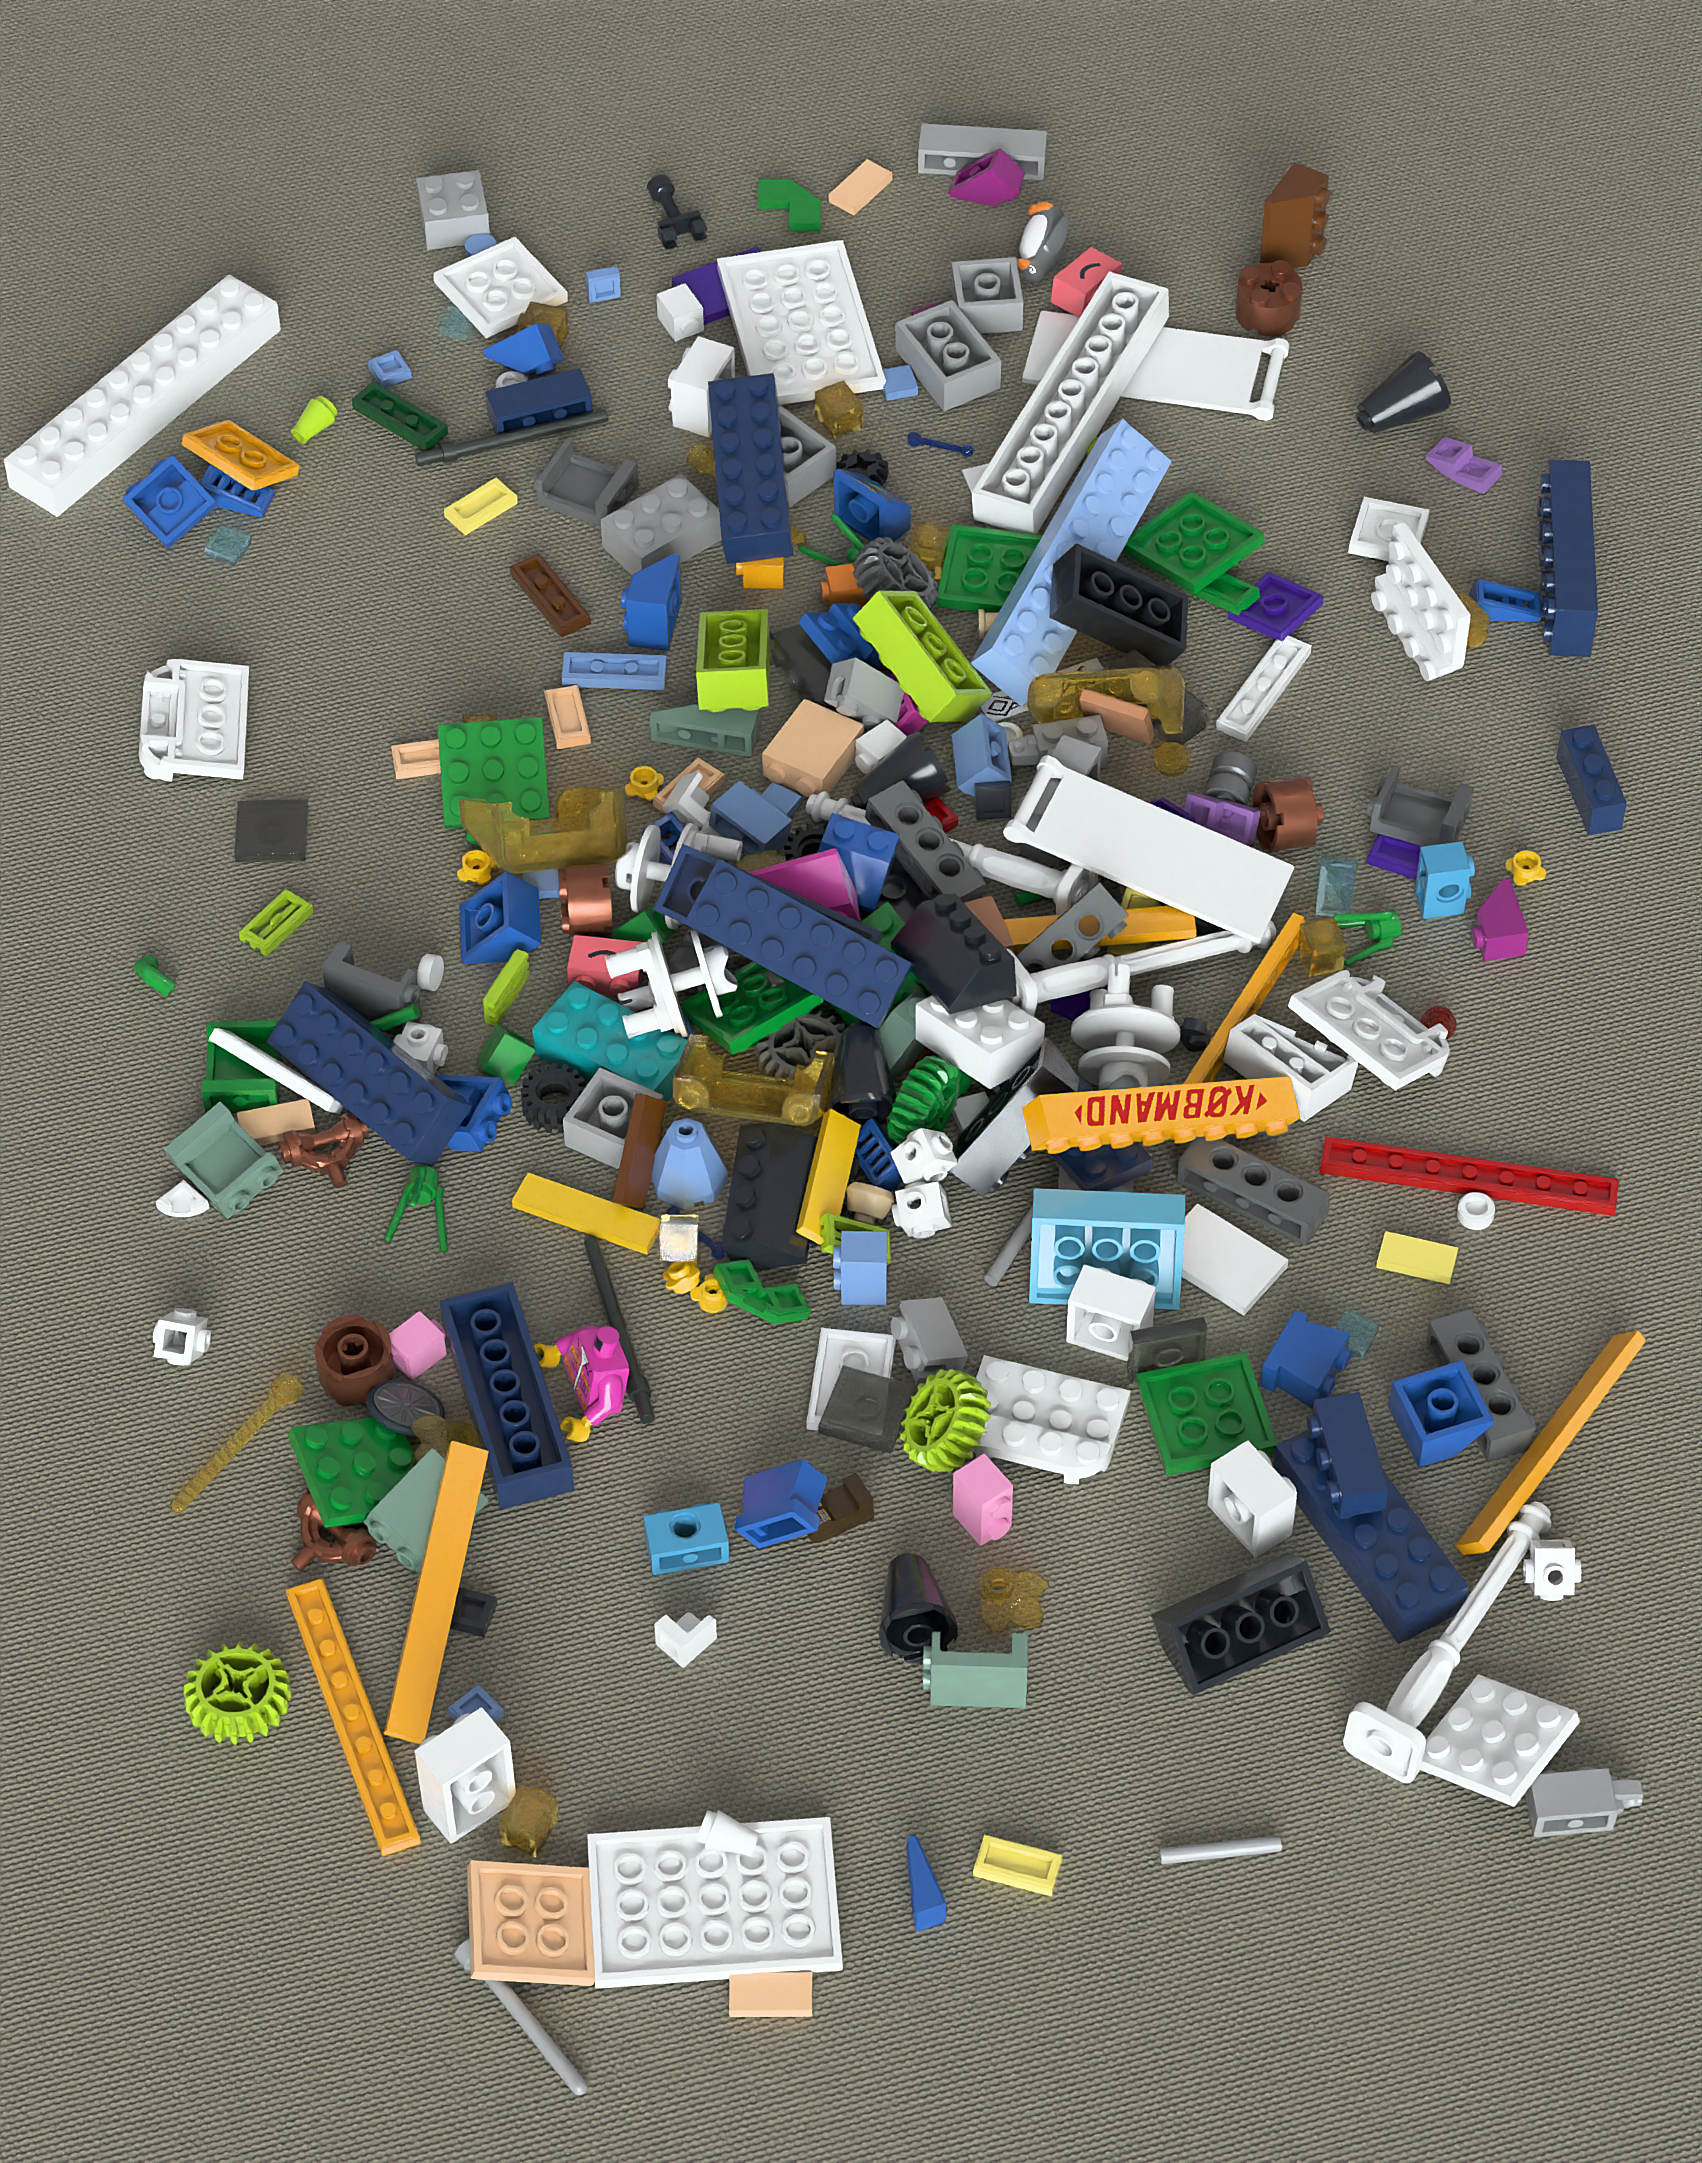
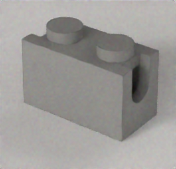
M855 657L832 664L824 701L837 708L836 710L840 714L851 716L864 724V728L872 730L886 719L893 725L897 724L904 691L899 687L898 682Z
M943 1297L902 1301L899 1306L902 1313L900 1316L892 1318L891 1332L900 1345L904 1354L905 1365L910 1369L916 1384L926 1383L929 1374L936 1375L940 1369L945 1371L950 1369L961 1371L968 1358V1354Z

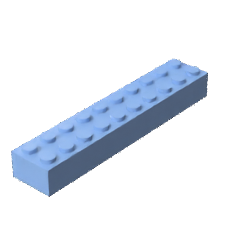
M1124 419L1118 421L1099 436L970 662L973 667L1020 706H1023L1044 692L1077 633V630L1049 618L1053 563L1076 543L1116 562L1172 462Z

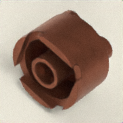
M1277 260L1273 263L1246 266L1241 270L1237 287L1236 318L1239 324L1249 331L1250 327L1259 330L1258 335L1279 336L1293 329L1294 323L1299 320L1303 284L1299 275L1291 269L1288 262Z
M1303 776L1257 783L1253 792L1252 808L1259 807V810H1261L1256 831L1261 846L1265 850L1278 851L1315 845L1317 841V824L1323 823L1324 813L1322 805L1319 802L1315 803L1311 778Z
M608 863L565 866V869H558L560 900H567V903H560L563 935L570 934V937H574V935L612 934L613 924Z
M348 1315L337 1318L324 1327L322 1330L323 1334L318 1342L316 1340L315 1344L319 1381L324 1391L334 1398L337 1404L350 1406L367 1402V1395L372 1387L387 1380H393L394 1361L391 1340L382 1324L377 1321L372 1323L364 1320L363 1316Z

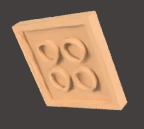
M470 1860L467 1867L471 1979L592 1986L595 1981L589 1868Z

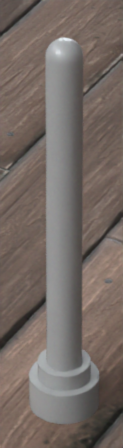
M470 1938L464 1941L455 1952L456 1959L465 1970H471ZM484 1980L575 2095H583L588 2088L586 2081L507 1981Z

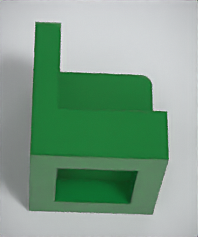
M655 904L619 926L612 934L619 940L648 942V939H652L651 933L657 931L662 943L676 932L674 929L667 927L664 914L653 910Z
M498 1023L478 1056L477 1062L483 1071L513 1086L536 1049L529 1039Z

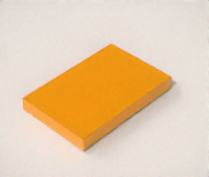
M231 420L183 434L181 445L252 491L298 476L300 465Z

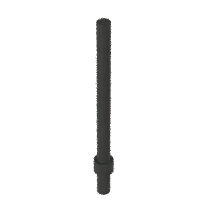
M606 409L461 443L454 444L453 441L439 444V448L415 453V460L417 466L443 461V463L457 461L459 456L608 422V415Z
M590 1237L584 1241V1246L610 1327L616 1329L619 1333V1342L629 1364L626 1390L629 1399L635 1402L641 1423L649 1424L655 1420V1415L649 1399L651 1390L648 1380L641 1374L598 1238Z

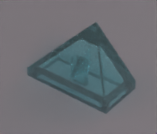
M1322 856L1315 915L1333 917L1335 914L1351 913L1357 860Z

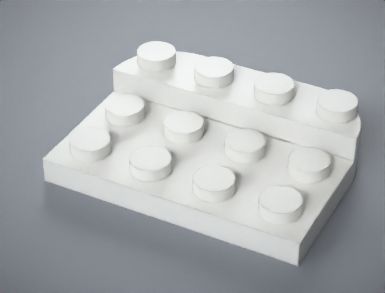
M1403 522L1394 525L1391 541L1389 542L1390 554L1386 573L1375 577L1376 591L1372 592L1371 600L1374 608L1378 612H1383L1390 631L1394 635L1397 634L1402 641L1408 657L1413 658L1418 664L1424 680L1430 681L1463 667L1471 615L1407 524Z
M168 659L166 666L159 667L151 673L147 672L142 695L139 759L147 777L172 782L173 773L243 779L249 666Z
M1344 970L1291 996L1288 1004L1291 1010L1394 1090L1427 1073L1432 1074L1435 1078L1439 1076L1451 1051L1446 1040L1448 1034L1446 1028L1440 1023L1429 1029L1382 993L1386 982L1375 975L1371 981L1362 978L1349 977V971Z
M986 1355L983 1356L976 1379L988 1391L986 1399L991 1402V1406L986 1412L991 1416V1419L985 1423L987 1433L982 1434L980 1438L981 1446H976L973 1450L976 1453V1458L985 1453L990 1460L992 1457L1064 1474V1483L1079 1484L1080 1478L1092 1476L1100 1470L1105 1472L1110 1464L1128 1408L1130 1390Z

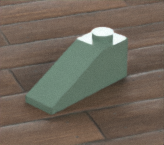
M699 704L652 712L650 716L652 741L752 757L761 729V708L753 711L744 710L743 708H730L722 712H710L708 710H699Z
M918 989L899 1004L878 1029L892 1080L927 1048L916 1040V1004L928 998Z

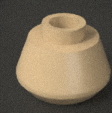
M853 1182L846 1188L847 1210L854 1213L853 1220L874 1225L875 1220H883L892 1208V1205L895 1204L893 1193L880 1187Z

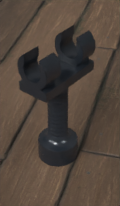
M667 175L653 177L647 184V190L655 202H661L669 218L657 221L658 237L664 249L677 247L674 239H677V235L690 231L695 242L707 239L704 231H707L705 221L701 218L699 210L681 215L672 198L675 188L671 179Z

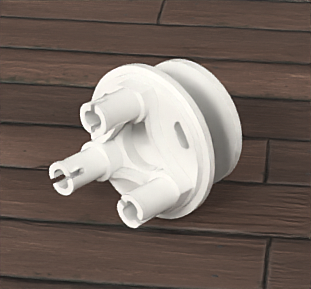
M688 823L677 843L672 865L659 863L660 829L658 826L649 825L640 843H627L626 854L619 858L616 864L615 882L617 887L631 891V909L635 913H641L649 902L655 880L666 882L682 843L712 857L738 862L741 857L743 842L701 833L695 824ZM665 915L666 925L670 929H677L679 925L684 924Z
M696 929L691 930V935L700 966L675 974L670 973L657 931L651 933L652 939L636 945V948L605 956L611 978L643 969V972L647 971L650 980L648 981V986L618 993L619 1001L623 1004L622 1006L633 1012L654 1007L628 1016H622L629 1039L657 1029L663 1032L673 1028L676 1034L681 1033L682 1037H687L688 1033L676 992L706 984L715 1015L718 1018L723 1016L718 996L735 991L738 987L735 975L725 968L728 959L727 947L720 943L703 949Z
M1115 964L1109 965L1107 968V990H1092L1089 994L1090 1010L1076 1018L1071 1025V1037L1074 1042L1089 1051L1079 1059L1078 1072L1086 1081L1098 1085L1099 1091L1159 1085L1170 1074V1064L1160 1054L1173 1049L1180 1041V1028L1172 1016L1174 989L1167 985H1156L1151 990V1008L1135 1005L1132 997L1129 995L1131 967L1126 964H1119L1118 971H1116Z

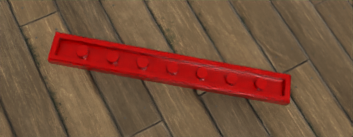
M1325 1136L1320 1165V1173L1459 1194L1480 1192L1494 1199L1615 1216L1619 1179L1327 1136Z

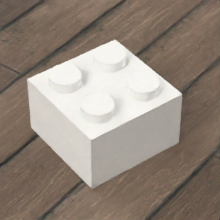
M698 336L692 347L686 348L681 364L677 370H672L668 379V388H671L669 411L672 412L674 427L705 437L710 436L712 424L708 381L735 378L734 347Z
M1084 1264L1068 1299L1066 1342L1138 1365L1153 1330L1156 1287L1148 1285L1139 1279H1129L1113 1274L1105 1268H1094Z
M1246 1441L1211 1463L1207 1505L1255 1559L1292 1535L1297 1491L1287 1477H1281L1272 1467V1463L1265 1452L1262 1450L1257 1451L1249 1441Z

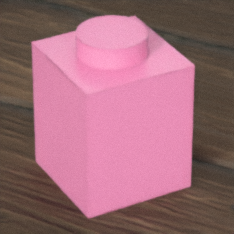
M420 1311L389 1333L394 1364L412 1381L447 1355L445 1330L436 1320L432 1319L430 1321Z

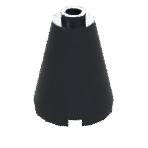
M1420 351L1411 354L1358 405L1359 412L1356 414V418L1360 426L1365 431L1369 429L1372 433H1377L1444 412L1450 408L1448 406L1451 404V398L1441 374L1435 376L1429 369L1434 366L1433 362Z
M916 731L906 737L852 787L854 795L850 797V800L854 807L866 811L869 798L902 780L911 790H915L920 795L922 802L943 796L950 792L951 788L945 785L949 781L931 747L926 750L922 748L920 742L925 739Z
M855 1022L842 1032L826 1112L829 1109H833L860 1124L861 1127L872 1117L881 1126L886 1124V1117L892 1112V1104L895 1102L897 1094L879 1031L871 1027L867 1022Z
M905 1553L894 1558L888 1566L879 1638L880 1644L887 1655L893 1657L894 1653L904 1656V1662H923L924 1646H932V1632H940V1650L947 1652V1645L953 1639L955 1642L958 1637L957 1621L926 1560L920 1555Z

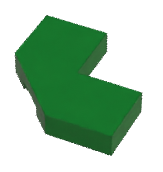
M758 179V209H789V231H821V201L791 179Z
M750 1259L716 1264L713 1274L728 1302L774 1325L808 1320L811 1310L797 1283L763 1287Z

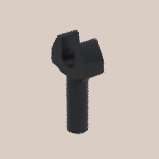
M1185 1017L1183 1025L1179 1027L1181 1033L1180 1041H1182V1044L1188 1051H1201L1207 1048L1211 1035L1206 1033L1207 1022L1194 1017Z

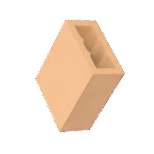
M804 699L762 753L763 776L776 784H782L798 791L805 797H810L812 794L818 795L823 791L830 794L855 760L856 740L864 735V724Z

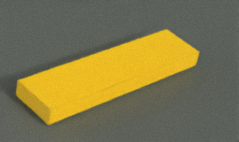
M829 1109L823 1115L796 1229L797 1233L819 1245L825 1241V1239L820 1238V1231L824 1228L823 1225H820V1217L826 1212L838 1216L841 1214L861 1127L860 1124L833 1109Z
M527 1173L512 1199V1206L515 1209L645 1255L649 1253L663 1227L662 1219L531 1173Z

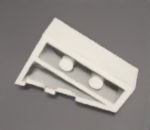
M1253 1014L1230 1030L1223 1058L1226 1064L1246 1079L1290 1076L1300 1119L1304 1122L1351 1090L1358 1062L1352 1056L1348 1055L1347 1058L1329 1052L1327 1051L1328 1045L1319 1041L1315 1045L1295 1037L1296 1031Z

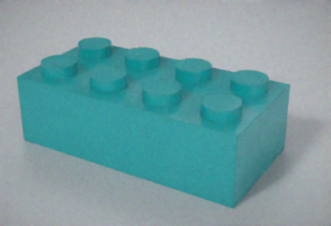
M576 981L567 988L532 1028L534 1048L536 1049L535 1055L549 1063H557V1067L562 1069L563 1064L568 1065L570 1073L576 1069L579 1072V1077L583 1076L586 1083H589L598 1069L602 1068L664 1095V1101L668 1102L695 1070L694 1044L669 1030L661 1032L660 1029L629 1039L622 1016L635 1014V1012Z

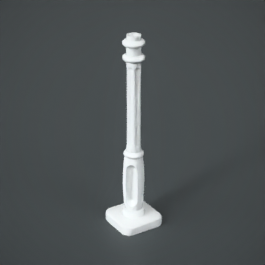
M823 791L818 795L812 794L807 801L806 813L811 815L815 823H819L822 820L829 821L831 814L834 813L870 825L865 819L866 811L851 806L846 798L836 801L830 799V795ZM950 839L961 847L964 858L972 868H977L983 877L1052 898L1053 902L1056 903V915H1062L1098 883L1097 873L1073 863L1068 870L1065 869L1061 872L1026 858L1004 853L994 848L984 847L980 843L972 846ZM922 847V848L925 849V850H929V851L932 850L931 848H928V847Z
M1270 920L1259 943L1228 930H1223L1117 957L1106 954L1103 957L1061 965L1031 974L1028 973L1014 953L1007 949L1015 958L1017 993L1016 997L1007 1000L1034 1017L1037 1003L1079 994L1108 985L1107 968L1109 965L1115 964L1116 971H1118L1119 964H1126L1131 967L1130 976L1234 950L1246 954L1255 945L1262 949L1269 947L1271 941L1276 938V927Z
M1532 1502L1530 1505L1522 1506L1518 1512L1519 1521L1511 1522L1507 1526L1508 1537L1440 1639L1430 1643L1428 1650L1416 1661L1403 1678L1392 1696L1386 1711L1368 1702L1356 1704L1349 1715L1343 1740L1344 1747L1351 1755L1403 1783H1411L1420 1770L1426 1747V1739L1416 1727L1434 1706L1445 1688L1453 1668L1460 1662L1459 1653L1526 1552L1530 1550V1540H1540L1539 1533L1548 1532L1551 1528V1512L1544 1504Z

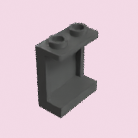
M565 439L560 448H556L552 452L550 462L545 469L540 470L535 477L534 488L537 491V503L601 527L600 519L625 506L639 486L638 462L625 458L617 469L575 454L573 451V441Z
M1397 766L1392 767L1388 777H1381L1377 796L1371 797L1367 809V816L1372 817L1371 832L1423 847L1457 841L1470 812L1474 791L1473 786L1461 783L1455 797L1450 798L1399 783L1400 767Z
M338 941L322 965L325 988L331 990L369 1022L409 1005L416 1004L420 1011V1017L410 1022L419 1024L422 1019L423 1009L420 1007V986L417 983L416 971L409 968L400 981H394L354 965L352 945ZM407 1022L384 1032L393 1036L402 1034Z

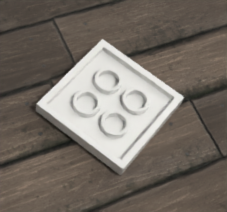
M516 237L434 272V283L485 338L568 302L567 291Z
M1478 1674L1426 1739V1747L1420 1770L1514 1807L1579 1724L1577 1711Z

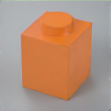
M852 564L825 567V581L820 582L822 601H828L830 608L834 603H855L860 607H864L870 600L868 597L863 596L864 590L857 586L858 579L853 575L855 569Z

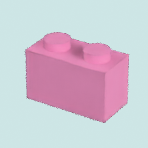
M984 1453L953 1473V1516L980 1546L992 1539L998 1540L1003 1537L1012 1527L1013 1485Z

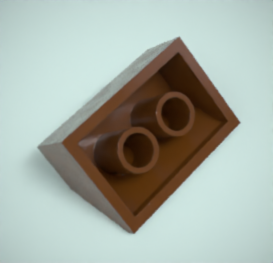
M1293 163L1265 200L1260 263H1273L1277 260H1283L1290 264L1291 269L1308 266L1316 255L1320 256L1326 245V238L1323 237L1324 229L1329 215L1326 214V205L1331 195V191L1328 190L1329 175L1298 163Z

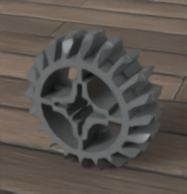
M877 537L868 545L865 544L852 564L855 569L853 575L858 579L856 584L864 590L863 596L871 599L878 590L916 591L929 610L932 609V605L936 602L935 599L939 595L936 590L938 584L933 580L934 573L927 569L928 564L921 561L919 554H914L910 546L904 547L899 540L893 542L889 537L884 539Z
M821 1010L816 1015L808 1013L797 1017L782 1026L776 1033L768 1034L758 1040L759 1043L756 1047L757 1067L759 1072L763 1074L765 1083H773L775 1092L785 1089L788 1098L794 1093H799L802 1100H804L807 1094L813 1093L818 1099L821 1090L829 1093L842 1032L845 1030L844 1024L837 1025L834 1016L824 1019Z

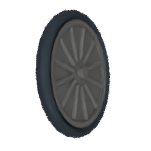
M387 1380L372 1387L367 1395V1406L372 1416L381 1425L400 1434L409 1436L428 1435L437 1431L445 1420V1410L438 1397L428 1389L413 1382Z

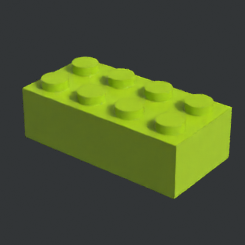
M878 590L853 617V620L860 628L861 636L873 645L879 653L878 657L881 663L891 669L898 679L899 687L912 697L918 705L919 714L929 722H967L993 695L916 591Z
M768 609L700 612L696 665L699 710L722 712L730 708H743L744 710L753 711L769 706L771 644Z

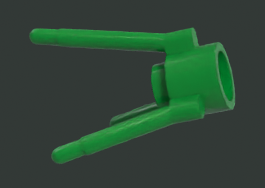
M832 514V520L854 544L846 554L848 564H852L865 544L837 514ZM799 546L798 548L799 552L828 565L837 566L845 564L807 547Z
M1395 910L1335 914L1333 916L1335 921L1311 923L1309 925L1310 930L1366 926L1368 937L1376 939L1378 942L1344 960L1345 966H1350L1381 949L1393 947V939L1401 936L1402 929L1399 915Z
M417 1166L411 1169L408 1184L403 1187L402 1197L384 1237L386 1242L391 1241L409 1199L411 1207H416L417 1204L426 1205L431 1200H434L440 1250L442 1253L447 1252V1234L443 1208L444 1188L438 1186L439 1174L435 1169L428 1166Z

